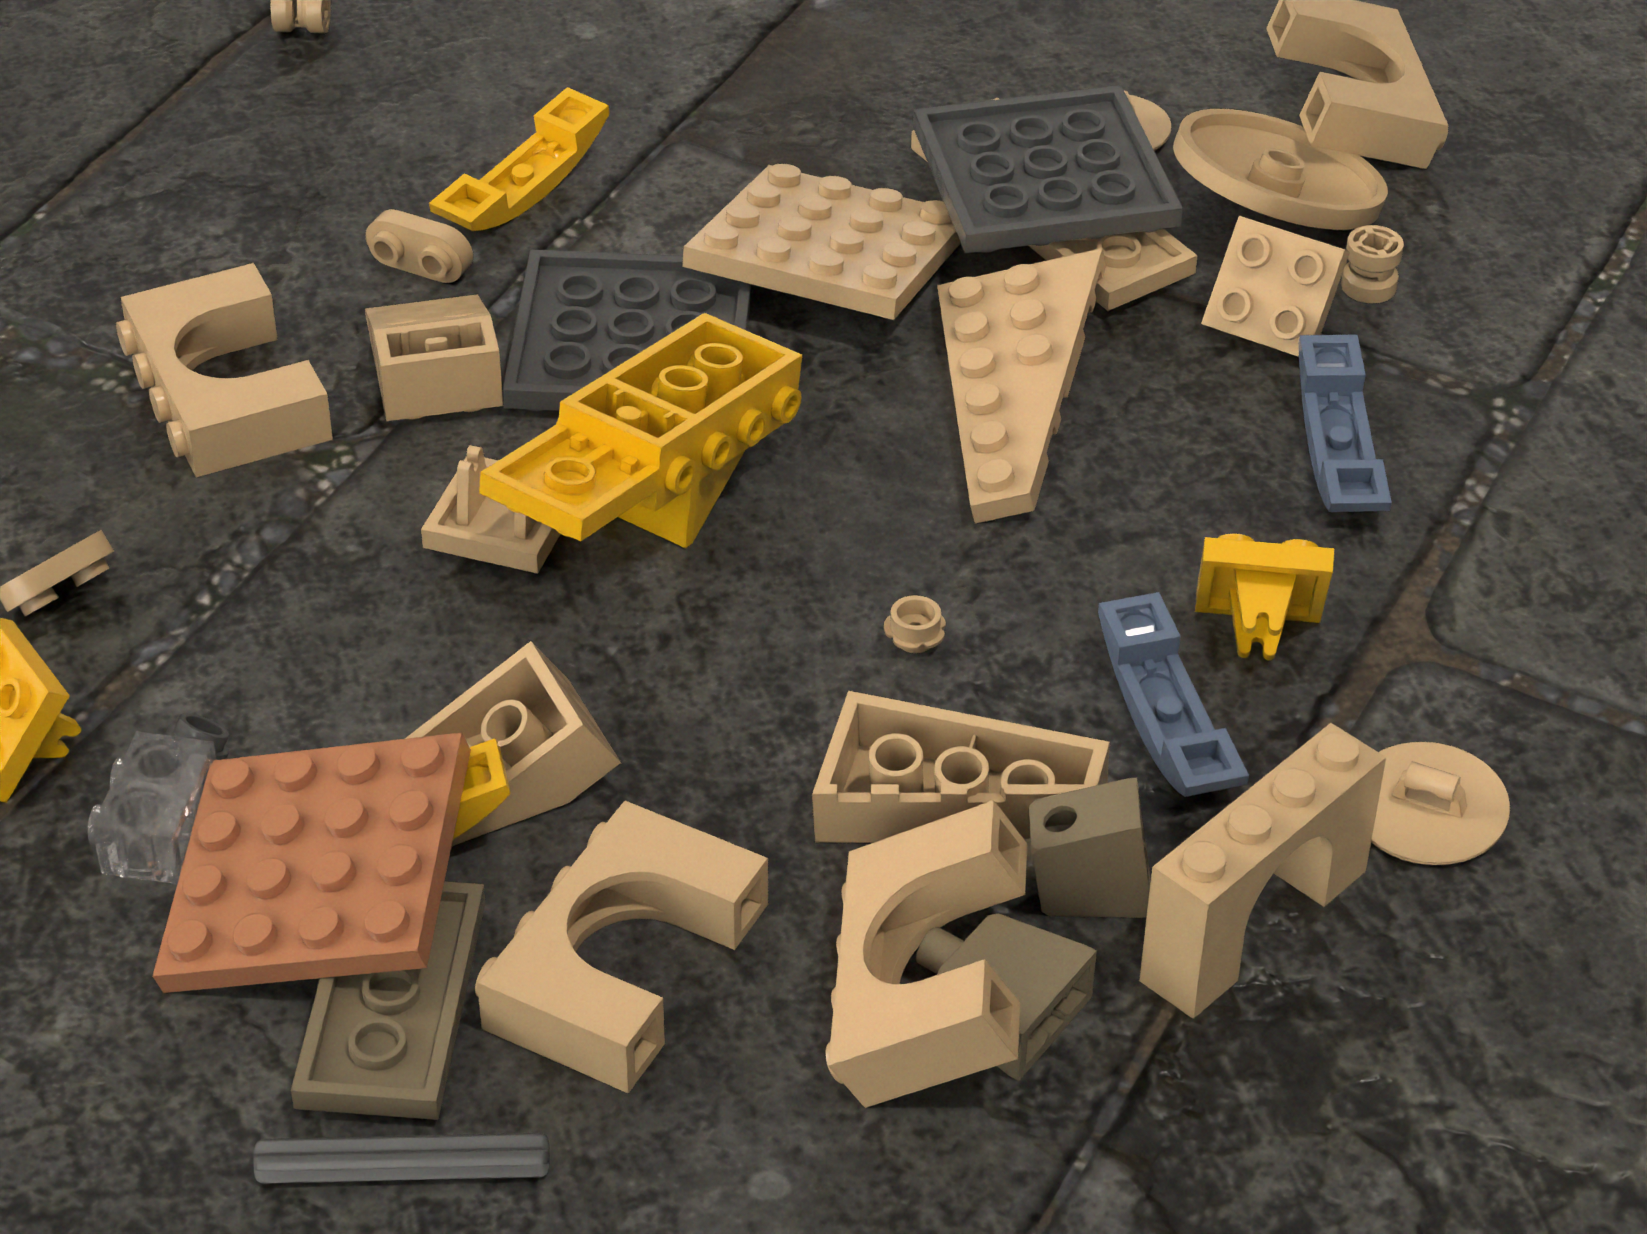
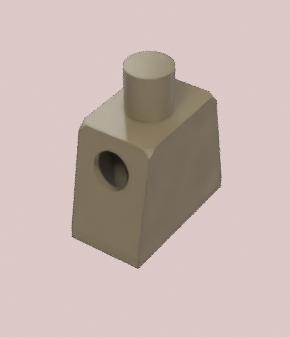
M1137 777L1035 799L1029 805L1030 838L1024 839L1027 842L1026 880L1036 879L1041 911L1048 916L1146 918L1151 879Z
M998 913L988 915L965 941L939 927L932 928L925 935L919 946L916 962L937 975L984 959L989 963L1020 1002L1018 1059L997 1066L1010 1077L1020 1081L1092 998L1097 950Z

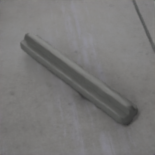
M543 1133L261 1139L256 1142L253 1156L256 1181L262 1184L535 1178L547 1175L550 1166L549 1141L547 1135Z

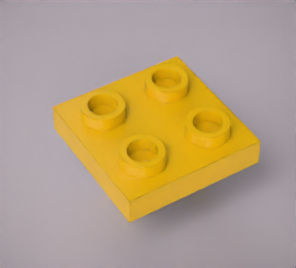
M1225 534L1218 538L1205 537L1197 584L1195 612L1232 615L1238 656L1247 658L1250 655L1252 643L1259 642L1263 646L1264 659L1268 661L1273 660L1285 620L1320 623L1333 573L1334 548L1318 547L1314 542L1302 539L1287 540L1282 544L1255 542L1251 537L1242 534Z
M0 618V802L7 803L32 759L65 757L69 749L60 738L62 736L75 737L79 735L81 727L75 719L60 713L70 697L68 692L13 620Z

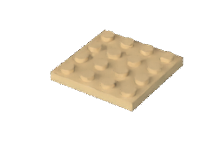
M775 164L772 166L768 165L684 246L682 267L894 320L961 242L943 201L921 202L905 198L900 192L893 189L878 188L871 190L852 185L848 179L843 177L826 176L821 178L801 173V170L793 165Z

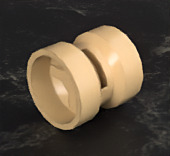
M271 0V22L275 32H291L295 27L306 28L310 33L326 34L328 32L331 0Z
M1366 225L1350 232L1346 245V250L1350 252L1348 256L1349 262L1344 267L1341 280L1342 290L1347 296L1364 303H1381L1388 301L1395 295L1399 279L1398 271L1395 267L1400 264L1404 248L1402 237L1397 232L1378 225Z

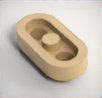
M394 209L386 210L366 230L367 245L372 255L379 262L438 282L452 283L456 281L470 267L473 261L471 245L460 231L450 225Z
M100 530L0 586V601L7 612L19 606L24 616H27L58 598L52 587L71 576L78 587L108 570L110 567L104 557L114 552L103 531Z

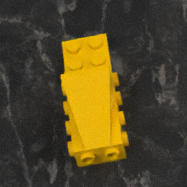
M703 313L560 401L559 418L556 425L480 472L479 494L505 505L513 512L524 514L555 529L561 535L583 541L619 517L674 544L687 548L694 542L745 450L755 446L761 439L783 424L789 423L797 414L802 398L801 392L798 390L802 354L707 313Z

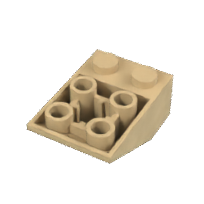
M478 294L365 309L386 421L413 420L424 416L462 411L474 412L485 408L503 406L499 347L491 315Z

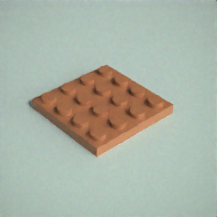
M463 733L211 761L152 976L162 992L170 993L427 968L471 751Z

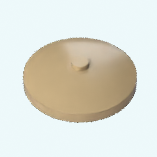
M1233 109L1196 111L1187 115L1182 120L1173 145L1174 154L1182 167L1209 189L1245 208L1298 225L1332 230H1349L1371 225L1379 218L1388 195L1385 180L1364 158L1355 154L1311 146L1303 126L1268 115Z

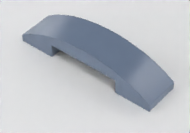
M1300 335L1298 342L1299 368L1306 435L1315 480L1326 508L1329 512L1390 511L1392 502L1383 459H1376L1363 396L1366 374L1358 335Z
M1156 592L1099 603L1098 614L1122 695L1148 752L1167 781L1184 797L1247 785L1249 774L1227 729H1214L1178 655L1181 636L1160 593Z

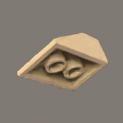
M532 641L405 738L462 732L469 747L496 738L500 746L511 794L481 822L453 839L452 846L568 804L621 763L569 679Z

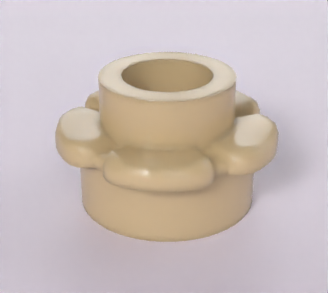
M913 595L903 597L893 604L891 615L884 622V632L887 637L893 638L894 645L909 653H922L936 647L943 641L945 637L943 629L946 626V622L941 615L939 605L935 601L924 596Z

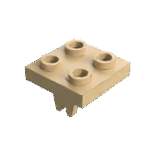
M1239 216L1201 324L1299 357V336L1321 335L1350 252Z
M469 445L464 461H459L456 474L421 529L423 548L538 574L560 533L524 514L513 512L505 505L479 494L480 472L498 460L485 458L482 447Z

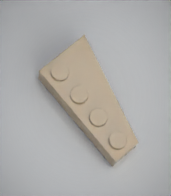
M848 691L812 793L815 843H874L992 800L996 802L1023 839H1029V805L1035 799L1108 783L1110 742Z

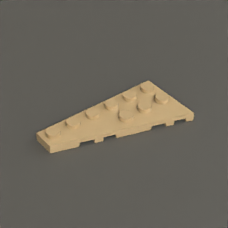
M1103 248L1034 264H1020L1007 270L976 277H962L954 282L937 285L969 501L975 524L1035 510L1049 462L1047 455L1048 446L1052 434H1057L1061 422L1059 412L1063 398H1068L1085 340L1083 328L1087 314L1093 312L1097 299L1095 293L1097 280L1103 278L1106 269Z

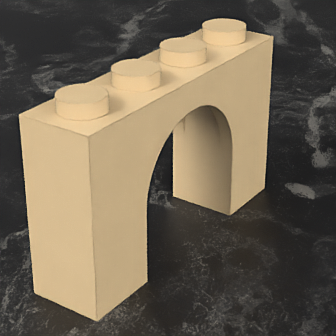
M1279 0L1266 28L1276 56L1328 67L1353 77L1348 78L1319 72L1299 115L1310 145L1427 169L1436 150H1440L1446 141L1448 123L1398 9L1356 0Z
M254 263L121 297L124 320L116 322V329L122 350L126 356L134 354L132 359L138 382L142 389L151 387L149 395L158 422L168 421L166 423L167 434L174 455L176 457L185 455L195 477L333 440L328 395L309 360L239 378H215L192 371L201 363L216 356L277 340L272 294Z
M1330 723L1152 867L1139 981L1194 1019L1238 981L1247 922L1260 893L1273 874L1325 907L1365 873L1386 757Z
M994 800L849 851L846 882L843 884L841 891L844 906L841 934L838 935L836 941L839 957L836 987L833 988L831 993L833 1018L831 1039L826 1046V1061L834 1079L841 1084L844 1083L865 1108L1018 1059L1020 1002L985 959L924 980L900 984L903 971L909 959L932 928H940L959 917L1025 895L1027 842Z
M624 801L607 823L601 822L595 827L588 840L587 848L572 866H565L560 870L553 882L551 892L536 911H528L522 917L515 930L514 938L497 958H490L483 965L475 984V993L479 997L482 1030L629 1093L665 1045L663 997L593 968L576 953L577 949L591 934L610 924L630 919H653L676 925L735 950L768 906V858Z

